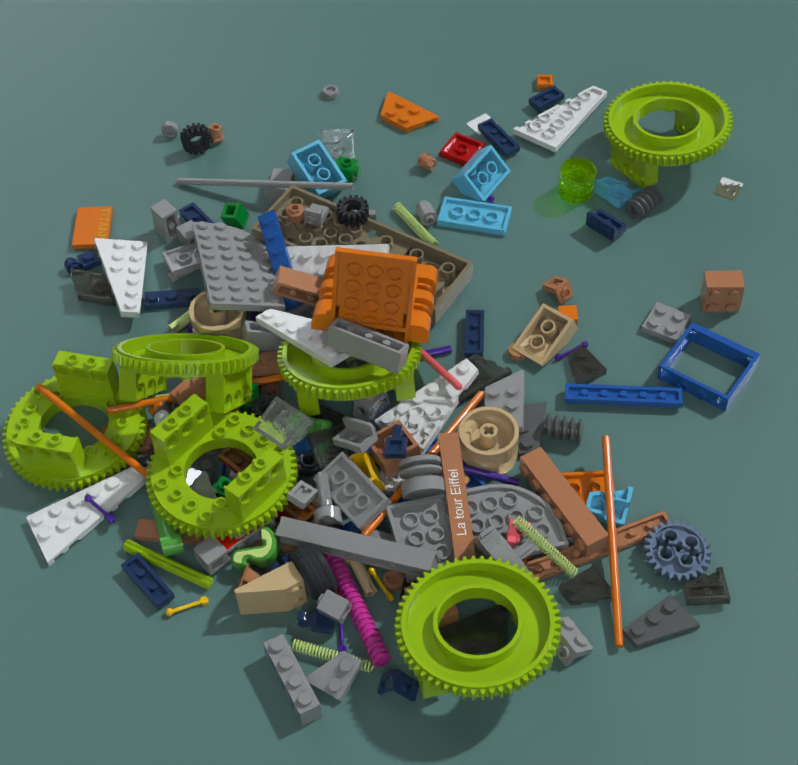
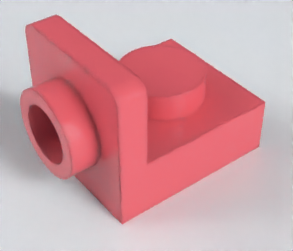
M510 519L506 541L514 550L515 545H519L520 536L524 534L519 532L515 525H512L514 520Z

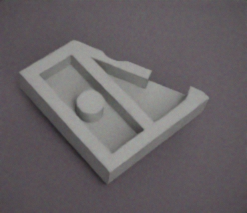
M342 651L306 678L310 684L342 702L364 662Z

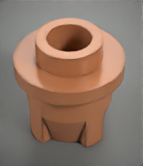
M212 123L209 126L212 143H219L224 137L222 125Z
M427 152L421 154L417 160L419 168H425L431 172L434 171L438 163Z
M291 204L287 207L286 213L289 216L290 223L300 225L304 214V207L302 205Z

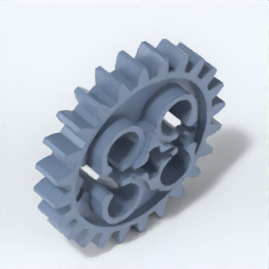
M667 519L666 525L659 522L658 527L653 526L651 532L648 531L647 538H645L643 543L645 546L642 552L646 553L644 560H650L647 567L654 566L653 574L660 572V579L667 576L668 583L671 582L672 578L675 579L676 584H679L681 579H683L685 584L688 583L689 578L692 581H696L697 576L702 577L704 571H707L712 560L710 558L712 550H709L711 543L705 542L707 535L700 536L702 530H693L695 524L688 527L686 520L683 524H679L678 519L675 520L674 524L669 519ZM666 538H671L673 540L668 541V544L665 549L666 551L664 553V555L667 556L669 559H664L661 557L663 545ZM686 544H691L694 547L689 565L682 563V561L686 562L691 548Z

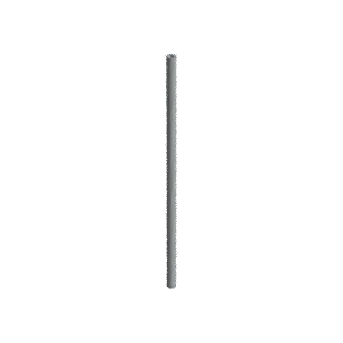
M177 178L178 185L289 188L291 185L305 189H354V183Z

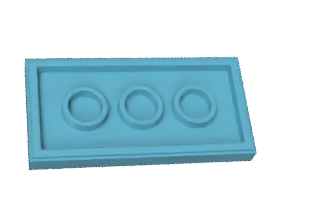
M444 196L437 225L506 236L512 207Z

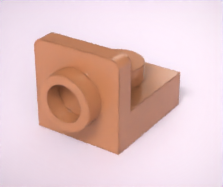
M554 276L542 284L543 290L555 294L557 302L560 304L573 296L570 281Z

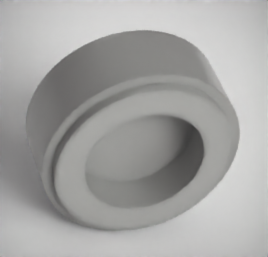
M335 85L325 86L323 88L324 98L328 100L336 99L339 96V88Z
M167 121L163 123L161 131L166 137L173 138L177 136L179 127L176 123Z

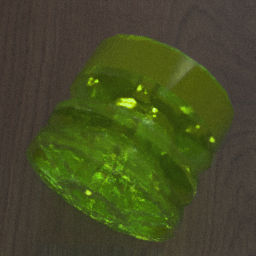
M573 157L563 162L560 168L557 188L560 197L572 204H582L591 199L597 175L595 165L582 157Z

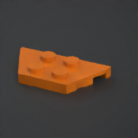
M390 91L387 93L381 112V120L406 133L425 127V123L431 121L437 123L439 121L438 115Z

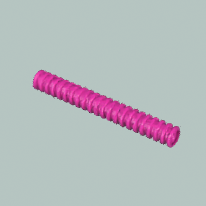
M323 554L336 578L339 594L353 605L349 615L352 617L354 626L357 628L363 644H365V649L368 655H370L373 665L375 667L386 665L391 660V655L388 654L389 651L382 637H380L378 628L375 626L369 610H367V606L347 568L345 560Z

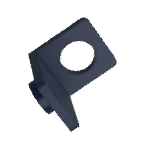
M395 669L382 675L377 693L381 695L393 690L410 702H414L419 682L401 670ZM390 678L388 685L384 687L385 682Z

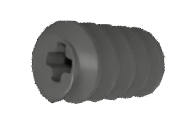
M646 186L625 203V211L633 220L638 217L642 218L663 201V196L656 187Z
M548 413L543 422L541 437L547 432L549 439L555 434V439L559 440L562 435L563 441H567L570 437L571 442L574 443L578 438L579 444H581L584 429L582 419H579L578 423L575 424L574 417L571 418L570 422H567L566 416L560 421L559 415L556 414L553 420L551 413Z

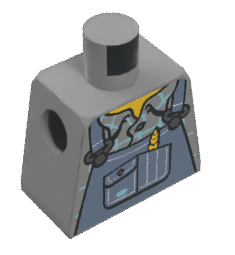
M387 392L370 398L354 400L353 418L370 422L374 425V420L390 408Z

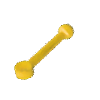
M370 567L368 573L374 577L386 594L389 602L394 600L393 595L377 576L376 569Z
M203 596L199 601L174 609L167 608L165 614L172 616L175 612L200 604L206 606L209 603L208 597Z

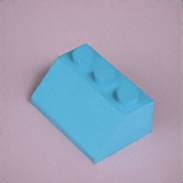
M489 145L479 149L451 180L462 194L484 202L511 170L493 146Z

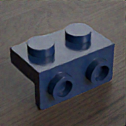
M600 208L595 213L587 212L586 225L611 241H615L627 230L626 224Z

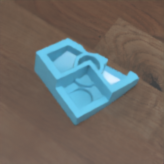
M607 176L596 180L593 192L616 208H621L643 189L641 187H638V189L627 187L628 183Z
M629 486L625 490L618 491L613 489L615 525L617 527L624 526L634 487ZM590 492L586 506L598 522L607 524L605 492Z

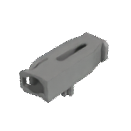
M493 524L472 540L485 559L488 560L492 556L494 561H497L498 558H501L503 563L509 560L510 565L513 566L517 563L518 569L525 567V573L530 572L522 562L524 558L535 551L532 543H529L528 540L513 550Z

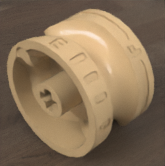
M206 291L198 294L189 307L193 333L222 335L241 339L244 321H247L245 319L246 311L210 310Z
M490 406L479 407L468 412L459 425L462 460L467 465L502 475L508 473L514 467L518 457L519 427L515 418L501 408Z

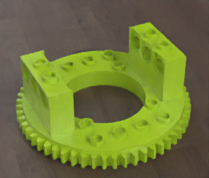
M656 81V83L649 82V84H643V86L637 85L636 88L631 87L630 91L625 90L624 94L620 93V97L616 96L604 113L603 129L605 137H608L611 145L610 165L643 189L646 186H652L658 182V166L687 165L697 161L700 162L702 159L713 156V153H718V149H722V146H725L731 137L733 129L732 112H730L728 104H724L725 100H720V96L716 97V93H711V90H705V87L700 88L699 85L694 86L692 83ZM664 110L672 112L675 110L674 130L683 135L675 137L653 135L643 130L638 122L643 116L654 111Z
M286 340L281 341V346L278 347L277 362L282 378H285V382H289V386H293L296 392L300 416L309 417L320 415L318 398L333 401L359 400L377 396L393 389L396 391L397 401L413 399L416 397L414 369H417V364H420L422 345L418 342L408 341L409 349L406 365L398 374L370 363L354 368H331Z
M171 333L128 339L115 344L111 349L112 361L119 366V400L137 402L144 400V398L154 397V394L167 390V378L181 377V380L189 381L193 380V377H206V402L209 404L210 412L226 414L252 401V365L259 360V348L253 345V343L222 335Z
M59 350L52 364L55 376H52V379H46L41 384L69 407L91 406L104 412L109 418L108 427L104 435L131 457H137L136 451H141L140 444H144L145 432H148L146 426L148 425L147 412L145 408L107 414L106 407L134 402L119 400V375L115 363L109 358ZM32 387L30 392H26L24 397H20V401L15 403L16 407L11 408L12 414L7 415L9 420L5 421L6 426L3 427L5 433H2L4 453L13 470H16L17 475H21L23 480L27 479L29 484L33 482L34 486L40 484L41 489L47 486L50 491L55 487L57 492L61 488H64L65 492L69 488L75 491L77 487L84 490V486L88 485L90 487L94 483H99L101 480L113 476L115 472L120 473L122 467L127 468L126 462L100 441H97L94 445L86 446L83 450L78 436L74 438L62 436L60 433H44L43 430L48 421L62 410L35 389L36 387Z
M193 394L150 431L155 455L150 456L149 468L146 469V486L150 502L154 510L157 511L158 516L161 515L162 520L167 521L168 526L173 524L174 530L180 528L182 534L187 531L189 537L195 534L196 538L199 539L203 535L204 540H207L211 536L213 541H215L217 537H221V540H224L225 536L233 539L235 534L241 537L243 532L249 535V530L251 529L256 532L257 526L265 527V521L272 522L271 516L278 517L277 511L282 512L283 505H288L287 494L297 485V459L289 439L285 437V433L280 432V428L275 429L274 423L269 425L267 419L263 421L261 416L256 418L253 413L247 415V412L242 414L239 411H230L226 414L213 412L211 414L209 404L196 394ZM232 447L242 450L253 458L252 463L243 472H239L231 483L223 486L226 498L218 497L211 499L203 497L194 492L186 482L187 473L193 462L208 451Z
M464 556L462 561L454 558L453 563L447 560L445 566L439 563L438 569L431 567L430 573L423 572V578L417 577V583H411V589H406V596H402V602H399V610L396 611L395 634L400 655L404 657V663H408L409 670L414 669V675L417 676L423 699L442 694L447 695L448 693H452L454 698L460 695L464 700L466 697H471L472 700H475L476 697H480L481 700H484L485 697H490L492 700L497 695L502 698L504 693L512 695L513 690L516 689L519 692L521 691V686L528 687L529 681H536V675L541 677L543 670L552 667L553 656H556V651L559 649V641L561 640L560 610L557 609V602H554V595H550L549 588L545 589L544 582L539 583L538 576L533 578V572L525 573V567L518 569V564L515 563L512 566L509 560L505 563L501 562V558L494 561L492 556L488 560L484 559V556H481L480 559L472 556L468 560ZM483 598L493 600L496 604L506 607L511 612V621H514L517 632L511 642L499 651L486 655H470L455 650L444 641L438 629L440 620L453 605L467 599Z

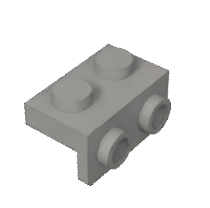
M344 416L342 420L345 428L332 439L336 446L364 453L378 440L372 423Z
M569 616L561 618V640L559 641V649L556 651L558 658L567 667L571 665L575 658L589 655L594 649Z

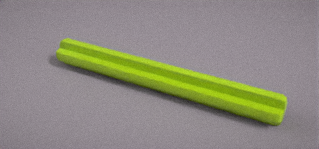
M127 539L122 546L124 551L132 555L138 553L145 561L205 589H210L213 585L212 577L171 558L164 557V555L130 539Z

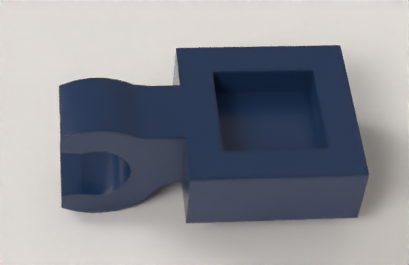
M394 425L393 436L386 437L385 458H406L408 440L407 437H404L402 425Z
M315 609L314 614L299 611L297 618L299 620L298 626H311V632L333 634L334 620L321 614L317 609Z

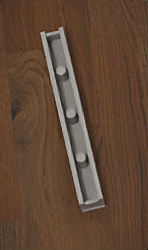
M283 516L280 518L281 521L275 533L276 537H281L279 543L300 548L302 545L310 542L315 544L321 553L418 577H423V572L430 573L431 567L437 569L438 564L441 562L436 551Z

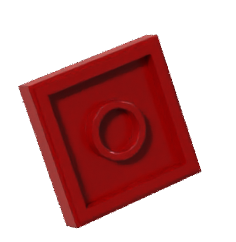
M455 132L440 150L439 157L464 166L479 149L485 147V143Z

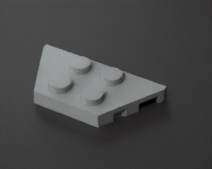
M520 370L485 387V407H497L507 411L517 421L519 432H524L525 373L524 370Z

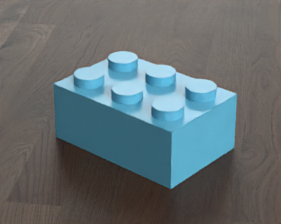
M320 140L290 154L287 163L299 181L347 182ZM305 189L324 199L342 191L337 189Z

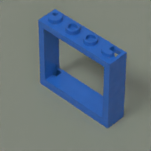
M692 322L659 365L657 378L677 388H682V391L726 412L757 368L761 354ZM691 341L746 367L727 395L672 369V366Z

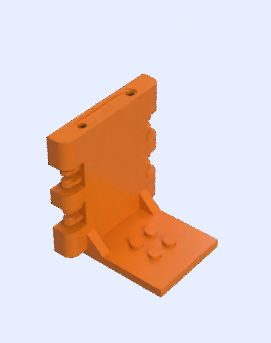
M336 247L335 254L330 255L327 261L324 281L321 284L319 299L315 305L311 320V329L328 331L329 325L337 317H340L408 344V341L428 344L431 327L430 316L433 314V295L436 294L438 270L432 265L417 264V257Z

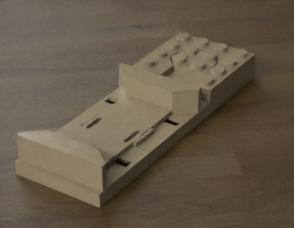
M291 185L267 210V212L274 210L277 213L286 246L388 244L390 246V254L417 257V264L434 266L438 270L436 294L433 295V314L430 317L431 323L435 325L473 278V262L369 217L364 225L360 223V227L354 225V228H351L350 225L345 227V224H340V221L337 219L336 203L294 185ZM312 203L329 207V213L321 227L305 223L304 214L300 225L290 223L289 216L286 213L287 207L291 204H300L304 209L310 208ZM257 221L251 228L252 235L255 236L256 240L265 244L259 221ZM372 230L377 231L373 238L367 237Z

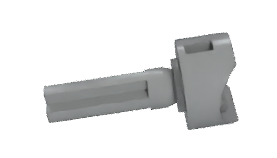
M318 472L315 477L320 508L313 512L314 523L327 527L334 524L343 525L340 507L332 506L327 472Z

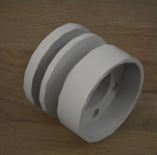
M430 454L416 455L399 461L398 469L401 471L399 476L405 480L401 483L403 499L411 501L445 493L444 479L441 476H437L442 472V467L440 466L441 458L439 456Z

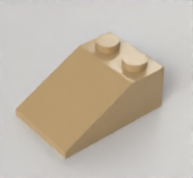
M543 303L512 346V349L543 367L569 343L578 328L573 319Z
M292 561L234 590L238 610L241 615L287 612L297 609L307 602L304 580Z

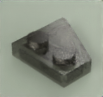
M584 345L568 353V361L575 384H589L606 374L607 369Z
M594 566L584 570L558 587L559 592L571 606L581 605L582 603H598V600L610 599L612 601L610 585Z
M723 567L716 568V572L710 575H701L698 579L691 580L683 586L687 606L730 604L731 597Z

